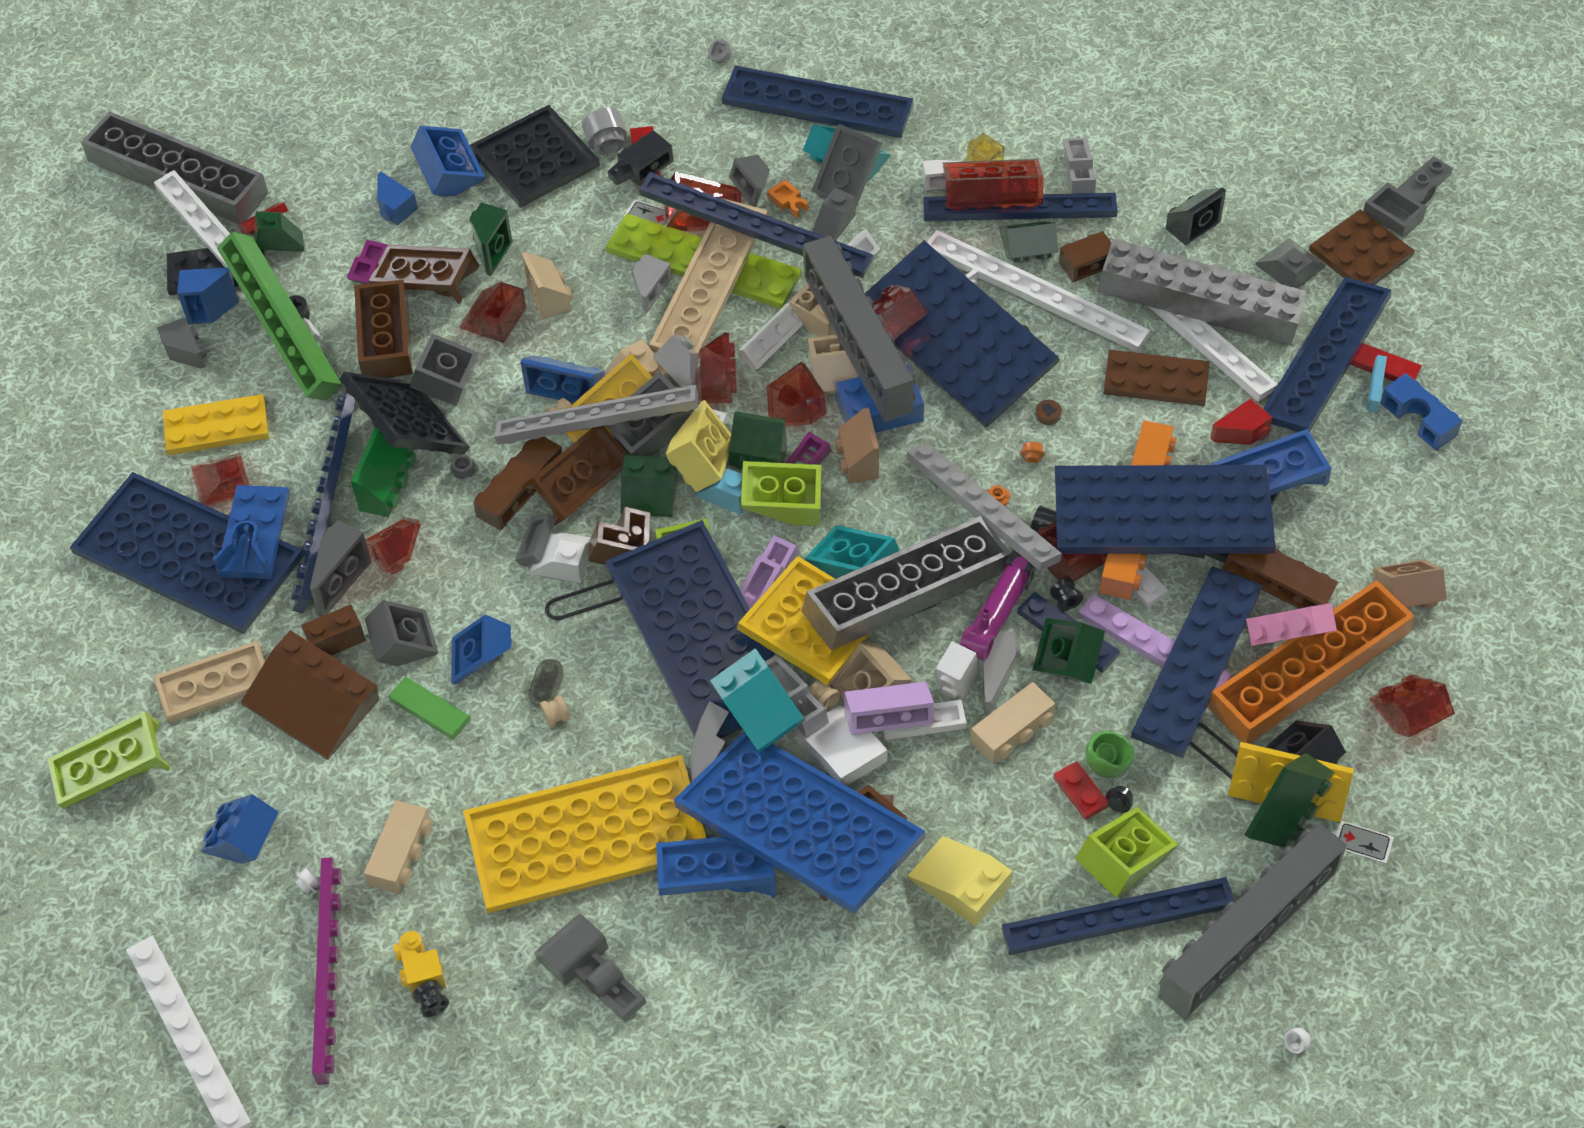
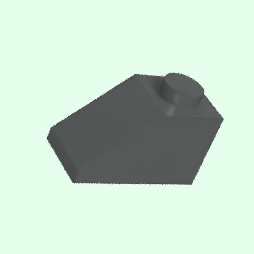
M759 155L734 159L729 178L752 207H757L770 169Z
M834 188L822 203L812 232L824 237L831 235L833 240L836 241L856 215L855 196Z

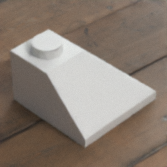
M552 531L540 562L532 564L530 574L581 583L588 564L589 540L591 537Z

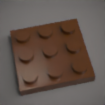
M1361 209L1313 242L1309 247V251L1343 278L1347 277L1373 285L1413 257L1415 251Z

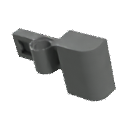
M1433 156L1398 188L1387 182L1365 202L1363 211L1402 237H1406L1423 221L1427 208L1423 204H1426L1432 198L1436 188L1452 174L1453 168Z
M578 914L534 952L536 959L564 986L577 977L621 1020L626 1022L646 1004V999L624 978L619 968L609 959L604 960L600 956L608 949L605 936L588 919Z

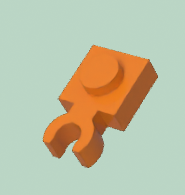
M785 179L767 191V198L782 211L790 208L791 214L796 218L799 217L798 208H803L805 211L809 210L808 201L801 198V192Z

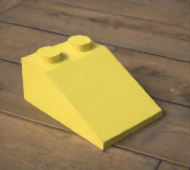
M704 400L671 439L666 452L667 458L673 466H676L682 474L684 481L691 485L696 493L722 479L729 457L731 433Z
M942 836L907 875V878L976 927L1011 887L1012 870L989 854Z

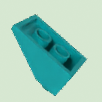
M835 525L804 559L837 579L900 550L894 537Z
M756 648L710 680L759 753L805 721V718Z

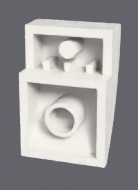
M841 705L827 712L829 723L808 737L800 730L794 732V735L825 774L829 773L833 779L846 786L887 762V749L872 732L850 733L844 707Z

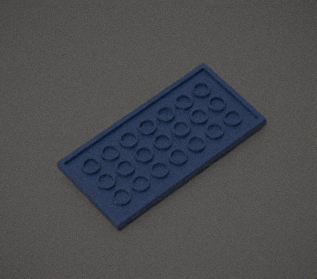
M925 240L864 293L866 297L869 296L871 298L874 312L882 317L886 333H891L895 346L985 428L993 423L1060 362L1059 356Z
M1267 465L1055 466L1057 550L1062 554L1275 553L1276 543Z
M134 472L129 475L70 546L73 554L242 634L246 632L304 557L301 556L302 549L280 539L271 579L219 577L213 563V555H217L222 549L229 516Z
M703 520L605 561V566L693 736H695L699 721L709 701L729 712L716 734L717 737L722 739L742 730L743 728L710 680L755 648L765 662L775 656V654L770 649L737 630L738 622L750 610V607Z

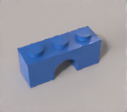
M1405 373L1383 390L1380 404L1399 419L1407 413H1416L1424 418L1421 420L1417 435L1434 450H1438L1458 435L1462 419L1408 374Z

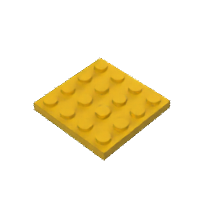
M799 556L783 571L738 622L737 630L827 686L847 664L860 643H864L872 634L870 633L835 650H830L801 610L807 591L830 582L835 578Z

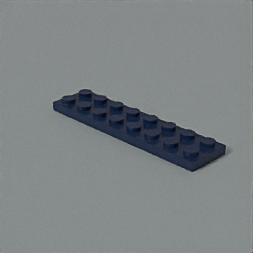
M735 65L723 93L722 104L835 126L840 124L851 129L902 138L913 108V98Z
M1344 277L1263 408L1272 416L1271 424L1297 432L1306 429L1309 432L1311 431L1390 300L1391 289Z
M1211 567L1132 730L1131 738L1184 758L1210 702L1212 691L1216 689L1247 623L1246 619L1249 618L1263 585L1219 568Z

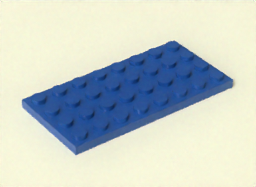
M745 731L674 799L676 808L853 914L862 907L926 838L925 830L774 744H771L759 753Z

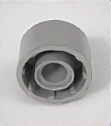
M614 108L597 109L589 113L582 121V128L587 143L595 152L601 155H608L618 152L623 147L627 132L618 110Z

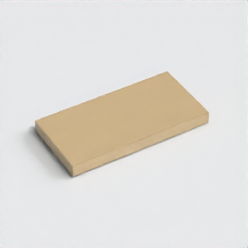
M258 640L153 676L168 724L243 698L265 663Z

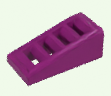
M808 432L786 463L797 464L799 460L804 464L820 465L832 451L831 446L828 442ZM812 446L818 451L817 453H814L813 451L809 450V448ZM803 455H809L810 457H812V460H808L807 458L803 457Z

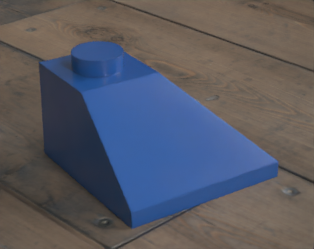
M485 614L453 636L451 683L458 684L509 650L512 643L511 625Z

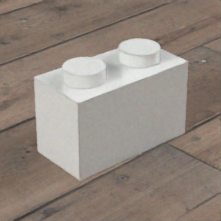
M953 641L936 667L939 687L944 695L952 699L958 697L964 700L979 675L976 653Z

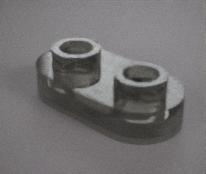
M545 659L536 668L528 692L530 703L536 709L541 710L540 702H550L559 693L564 678V670L558 660ZM549 668L554 669V670L551 671V672H547V671H546V670L549 669ZM541 691H545V692H546V693L543 694V695H539V694H538V693L541 692Z

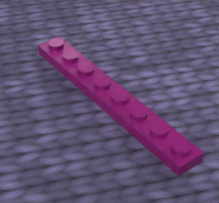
M333 857L321 858L312 1060V1075L317 1085L329 1084V1075L335 1071L334 1056L330 1055L331 1045L336 1043L335 1028L331 1027L332 1018L337 1016L336 1000H332L333 991L338 989L337 973H333L334 964L339 962L338 946H334L335 937L340 935L339 920H335L336 911L341 909L340 894L336 893L337 885L342 883L341 868H336Z

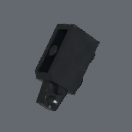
M651 131L617 154L618 162L607 171L608 178L616 185L629 179L635 184H642L650 172L656 174L674 162L672 145L657 132Z

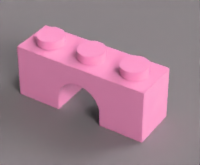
M1332 603L1246 619L1251 646L1337 630Z

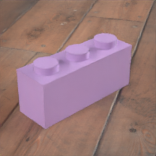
M927 682L846 691L844 713L850 733L859 734L933 724L934 702Z

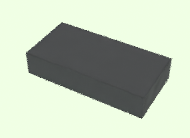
M551 514L531 519L515 558V561L521 566L540 562L556 519Z

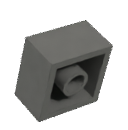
M432 333L415 368L409 387L457 406L473 371L479 352Z

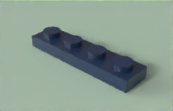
M1035 591L1017 610L1018 615L1041 631H1043L1046 618L1078 622ZM1104 639L1096 669L1101 673L1120 654V650Z

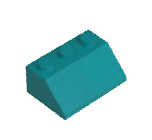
M813 124L802 151L810 154L809 158L811 160L822 163L836 129ZM879 150L868 180L872 179L890 158L891 154Z

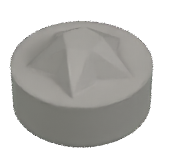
M723 39L713 41L708 50L710 58L717 63H726L731 58L733 52L731 45Z

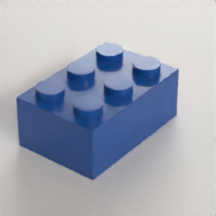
M860 377L836 382V402L844 423L863 408L868 407L875 433L924 421V401L917 384L913 385L916 398L913 401V412L884 422Z

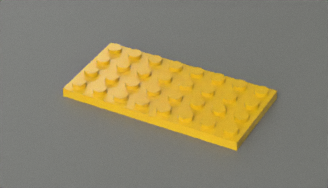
M682 755L463 810L487 914L657 870L656 843L705 839L706 834L703 824L674 805V799L690 784Z

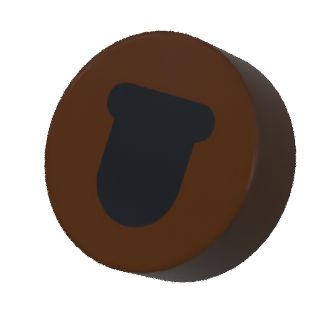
M1043 400L1036 407V418L1044 425L1056 424L1061 418L1062 408L1054 400Z

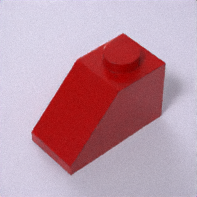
M1250 398L1213 424L1210 439L1213 442L1251 445L1257 440L1262 441L1271 431L1272 416Z

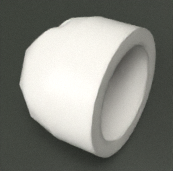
M1293 1028L1285 1033L1284 1044L1290 1052L1299 1054L1310 1046L1311 1037L1303 1028ZM1299 1039L1301 1040L1300 1045L1296 1043Z

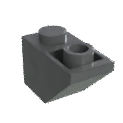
M186 318L157 327L170 360L197 368L206 367L203 357H206L207 354L202 342L196 343L199 336L194 325L189 327Z

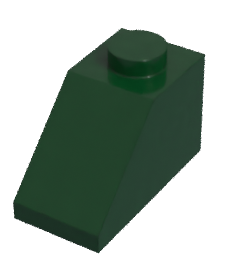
M256 211L253 235L260 250L304 251L303 232L281 212Z

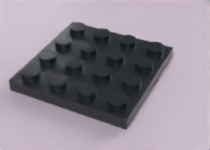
M549 104L470 144L478 161L520 208L600 166L598 157Z
M343 372L339 378L345 386L346 392L357 401L359 408L370 417L373 426L382 432L389 445L395 448L405 447L413 450L422 449L431 452H446L448 454H464L470 448L427 394L409 387L411 381Z

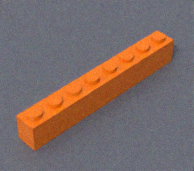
M1143 420L1131 465H1170L1172 457L1168 456V452H1174L1177 439L1172 437L1174 426ZM1108 554L1102 573L1099 593L1131 600L1133 590H1139L1142 575L1137 573L1138 569L1144 570L1147 555Z

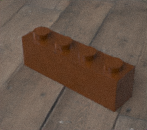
M546 437L526 441L522 450L515 457H512L501 473L493 477L490 485L476 496L473 502L476 517L501 531L536 493L535 489H524L521 485L562 453V446Z
M1275 549V553H1230L1222 567L1224 571L1263 585V591L1298 609L1328 604L1338 584V581L1332 579L1327 574L1308 567L1305 563L1283 554L1278 549Z

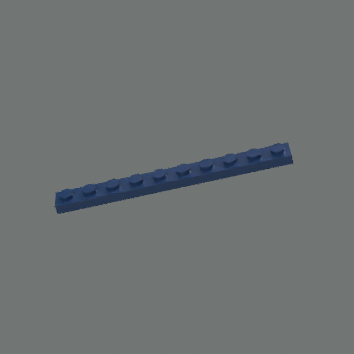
M651 172L639 189L640 196L803 256V244L824 238L822 235ZM834 240L836 244H840L845 261L851 263L853 275L864 278L873 261V254Z
M345 392L344 396L339 395L335 405L338 415L333 417L330 430H333L334 433L333 436H329L325 450L329 451L328 457H324L321 465V471H324V476L319 478L316 492H319V498H315L311 508V513L315 515L314 519H310L306 534L310 535L309 541H305L302 548L301 556L305 557L304 563L301 562L296 573V578H300L299 584H295L291 595V600L295 601L292 611L298 613L305 611L311 599L310 585L321 538L327 528L356 401L347 392Z

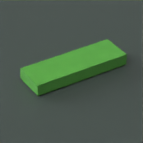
M404 677L388 695L389 701L452 740L470 721L469 715L407 677Z

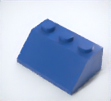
M419 126L410 148L433 195L456 196L484 180L485 175L462 129Z
M533 355L522 358L520 362L526 393L555 400L565 398L573 404L605 377V371L580 366L571 362L557 361L549 357Z

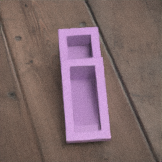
M773 535L763 555H758L740 588L750 609L799 555L800 551L796 545Z

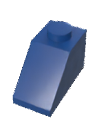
M383 172L378 173L377 199L380 208L379 213L384 220L392 221L399 225L418 209L415 193Z

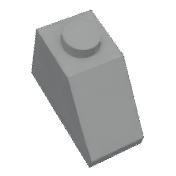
M644 254L640 261L633 265L632 275L642 309L648 313L672 277L670 263Z
M672 335L652 357L681 387L696 385L697 387V352L693 349L694 344L685 335Z

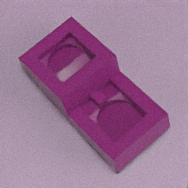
M366 239L360 257L355 256L347 279L369 284V279L388 244Z

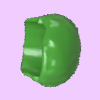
M1114 731L1095 733L1091 735L1090 741L1086 744L1085 757L1087 764L1093 772L1101 777L1116 778L1126 772L1134 759V746L1129 743L1126 737Z

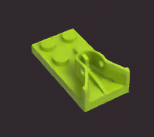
M144 711L48 758L57 805L64 809L132 775L147 772L151 768L169 771V763L161 758L155 736L160 728L159 722Z

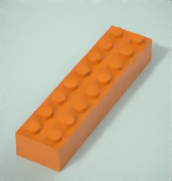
M1376 580L1333 609L1336 631L1288 639L1214 689L1208 709L1240 742L1250 744L1407 636L1415 616Z

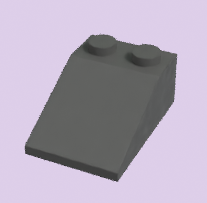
M337 520L331 527L327 528L321 538L310 585L319 617L328 614L372 562L364 533L340 520Z

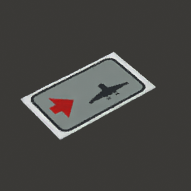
M634 199L626 213L667 226L675 212Z
M1341 821L1336 835L1347 844L1346 851L1387 863L1394 839L1393 836Z

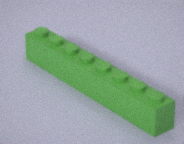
M231 232L217 247V250L306 398L328 400L342 383L253 237Z

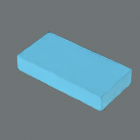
M1378 355L1373 365L1366 409L1370 412H1377L1380 403L1387 356Z

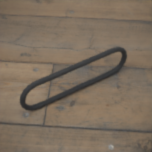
M608 580L549 600L545 606V613L551 619L561 620L623 599L620 596L561 616L550 614L549 606L552 603L614 583L613 580Z
M1199 723L1198 726L1237 756L1238 752L1203 723ZM1191 741V747L1232 779V774Z

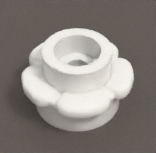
M305 868L301 873H296L299 878L296 884L307 894L310 891L318 892L316 889L320 886V880L308 868Z

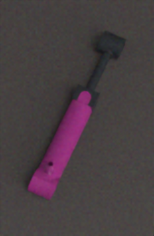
M1039 505L1034 514L1031 529L1036 531L1042 538L1050 536L1056 539V511ZM1012 550L1005 562V568L972 626H968L964 631L959 644L975 652L977 659L984 662L989 657L994 640L1024 589L1027 590L1035 576L1036 567L1018 552Z

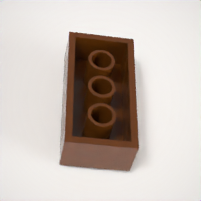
M404 280L354 285L358 363L361 374L384 378L412 375L409 307Z

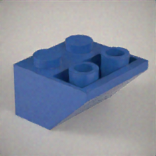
M229 268L179 271L177 294L188 324L213 323L239 303V297Z
M253 794L223 803L215 814L217 819L213 827L206 832L203 838L205 843L201 852L241 864L256 860L279 811Z

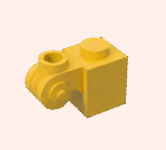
M408 931L400 937L399 943L393 945L397 962L402 961L404 969L399 970L402 986H408L411 995L420 985L432 980L438 981L441 988L446 987L437 949L424 952L425 946L418 932Z

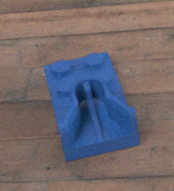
M1308 429L1212 462V465H1267L1270 495L1302 484L1323 485L1325 487L1329 483L1331 466Z
M237 485L222 549L217 555H213V563L219 577L271 579L290 496L288 487Z
M726 837L656 843L659 896L723 889L743 893L754 891L769 895L771 899L777 895L774 866Z

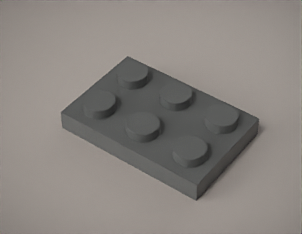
M838 124L811 191L827 198L831 191L837 188L855 196L856 208L882 142Z

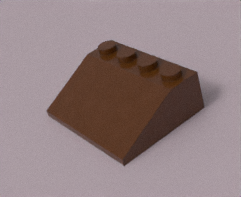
M290 630L271 651L243 697L241 705L329 760L377 704L379 694L375 683Z

